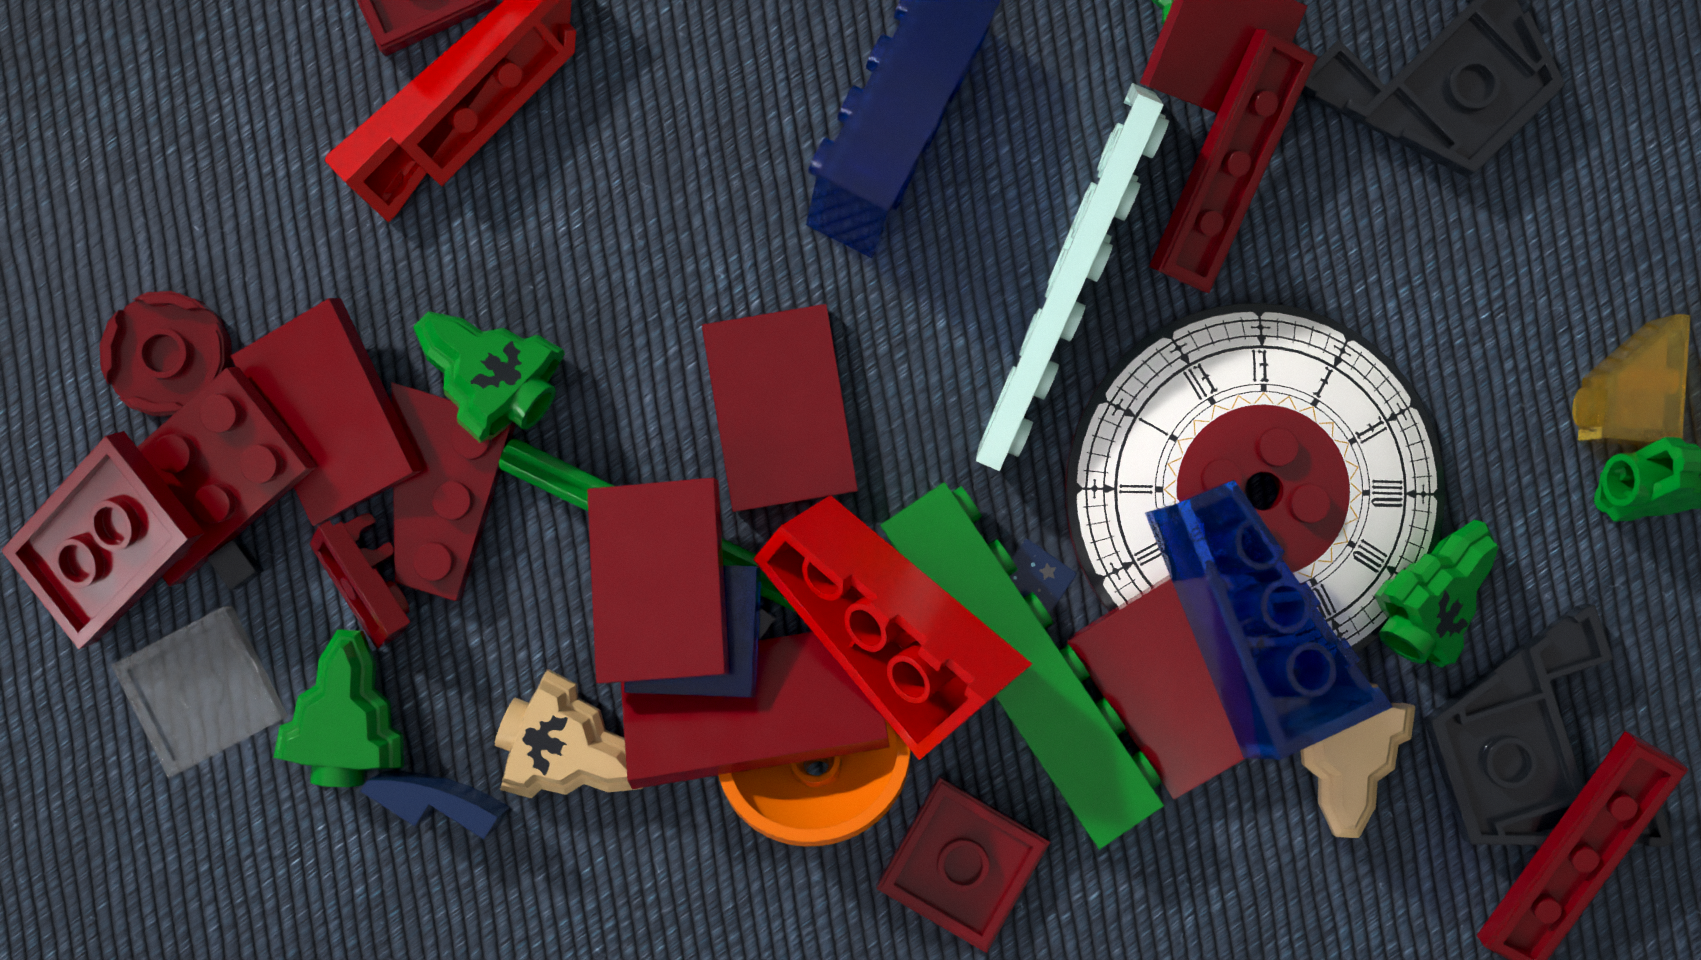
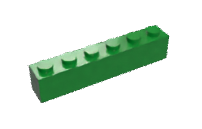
M943 482L879 526L899 553L1032 663L1029 668L995 697L1081 825L1100 850L1164 806L1153 790L1162 784V781L1141 751L1133 756L1129 755L1117 737L1126 728L1108 701L1103 698L1094 703L1081 682L1090 677L1088 671L1069 645L1058 650L1045 630L1053 625L1054 622L1037 596L1031 592L1023 598L1009 577L1017 572L1018 568L998 539L987 545L973 523L981 519L982 515L962 486L951 492L947 484Z

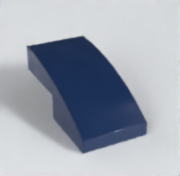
M384 771L368 779L360 791L413 826L428 818L434 809H437L482 839H485L497 829L510 808L496 798L471 786L439 776L408 771Z

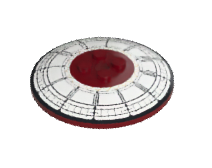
M1242 303L1209 308L1169 323L1141 340L1116 362L1090 396L1076 426L1066 464L1065 508L1070 538L1079 565L1089 585L1107 611L1110 612L1177 571L1252 682L1277 681L1311 674L1333 666L1371 644L1379 637L1380 630L1388 620L1378 605L1374 596L1386 580L1393 579L1402 569L1405 570L1409 564L1418 562L1424 554L1432 553L1439 543L1444 520L1445 479L1439 443L1425 407L1408 379L1383 352L1354 330L1331 318L1286 305ZM1256 473H1264L1270 476L1277 487V496L1274 503L1264 510L1252 507L1245 497V485L1248 479Z

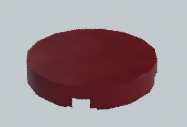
M173 291L146 292L132 299L135 301L128 304L123 310L118 309L107 322L99 345L100 366L107 384L112 385L114 391L120 396L118 398L129 408L152 416L171 417L225 368L232 366L231 338L221 318L204 302Z

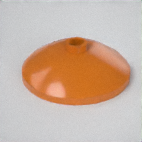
M886 721L889 748L720 774L718 776L725 796L732 808L757 832L778 842L790 845H831L866 831L889 811L906 782L911 750ZM821 761L829 765L828 769L821 775H811L807 772V768L814 762Z

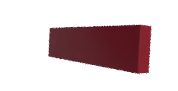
M1268 29L1255 30L1148 266L1149 268L1199 291L1210 293L1318 56Z
M1625 730L1478 932L1477 937L1483 946L1508 960H1548L1689 769L1679 759Z

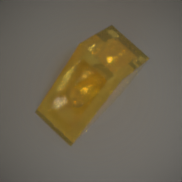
M1675 314L1648 321L1582 378V386L1574 397L1572 408L1574 423L1579 426L1578 441L1647 446L1664 437L1683 438L1691 315Z

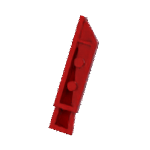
M504 0L330 151L325 157V162L350 188L389 223L397 215L427 173L442 187L575 53L576 30L570 24L572 0Z

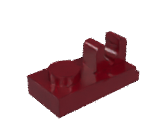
M364 513L345 524L341 521L334 526L329 520L318 526L309 545L378 650L397 639L411 623L406 616L409 613V605L402 591L393 581L384 582L376 569L389 560L394 552V548L388 542L374 550L365 547L359 549L356 544L359 540V535L370 530L376 522L370 513Z

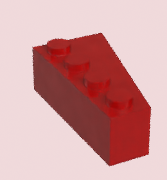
M831 495L781 525L753 559L918 760L922 759L1032 665L1022 654Z

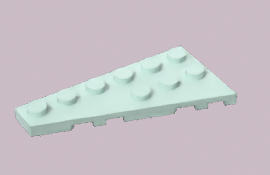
M1134 83L1131 84L1124 100L1125 104L1132 106L1124 125L1116 124L1108 138L1097 167L1100 180L1098 184L1091 182L1083 197L1047 284L1049 285L1045 293L1046 302L1043 308H1039L1032 318L1019 353L1021 355L1017 367H1012L980 441L976 461L1000 471L1007 453L1018 457L1026 443L1033 422L1024 418L1033 396L1044 400L1053 383L1059 364L1050 361L1059 337L1071 341L1077 330L1086 305L1076 302L1085 279L1088 278L1097 282L1104 270L1113 245L1109 244L1111 236L1106 234L1113 217L1125 221L1138 194L1141 184L1137 182L1138 176L1134 175L1133 172L1141 155L1149 158L1154 157L1166 132L1169 120L1165 119L1166 116L1160 113L1164 104L1155 92Z

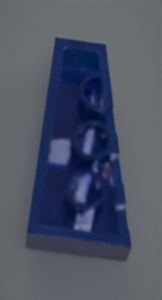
M900 0L894 14V19L900 21V24L892 38L882 33L877 40L866 64V69L873 73L865 88L862 89L853 85L845 98L837 120L844 123V126L834 142L825 137L811 161L808 173L816 176L806 221L807 226L873 258L883 239L882 234L891 209L898 210L920 160L917 158L920 153L926 155L947 111L945 106L947 102L952 103L990 30L1001 0Z
M1235 480L1196 491L1145 512L1243 758L1281 760L1393 708L1380 687H1372L1356 664L1360 659L1345 637L1338 638L1319 612L1317 607L1321 603L1307 582L1299 583L1284 562L1282 556L1285 551Z

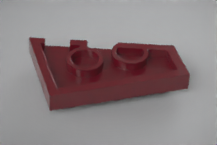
M391 382L392 405L424 469L393 486L395 583L453 601H459L462 599L502 471L498 466L499 459L505 446L512 439L516 424L512 422L492 440L479 443L457 422L459 408L451 400Z

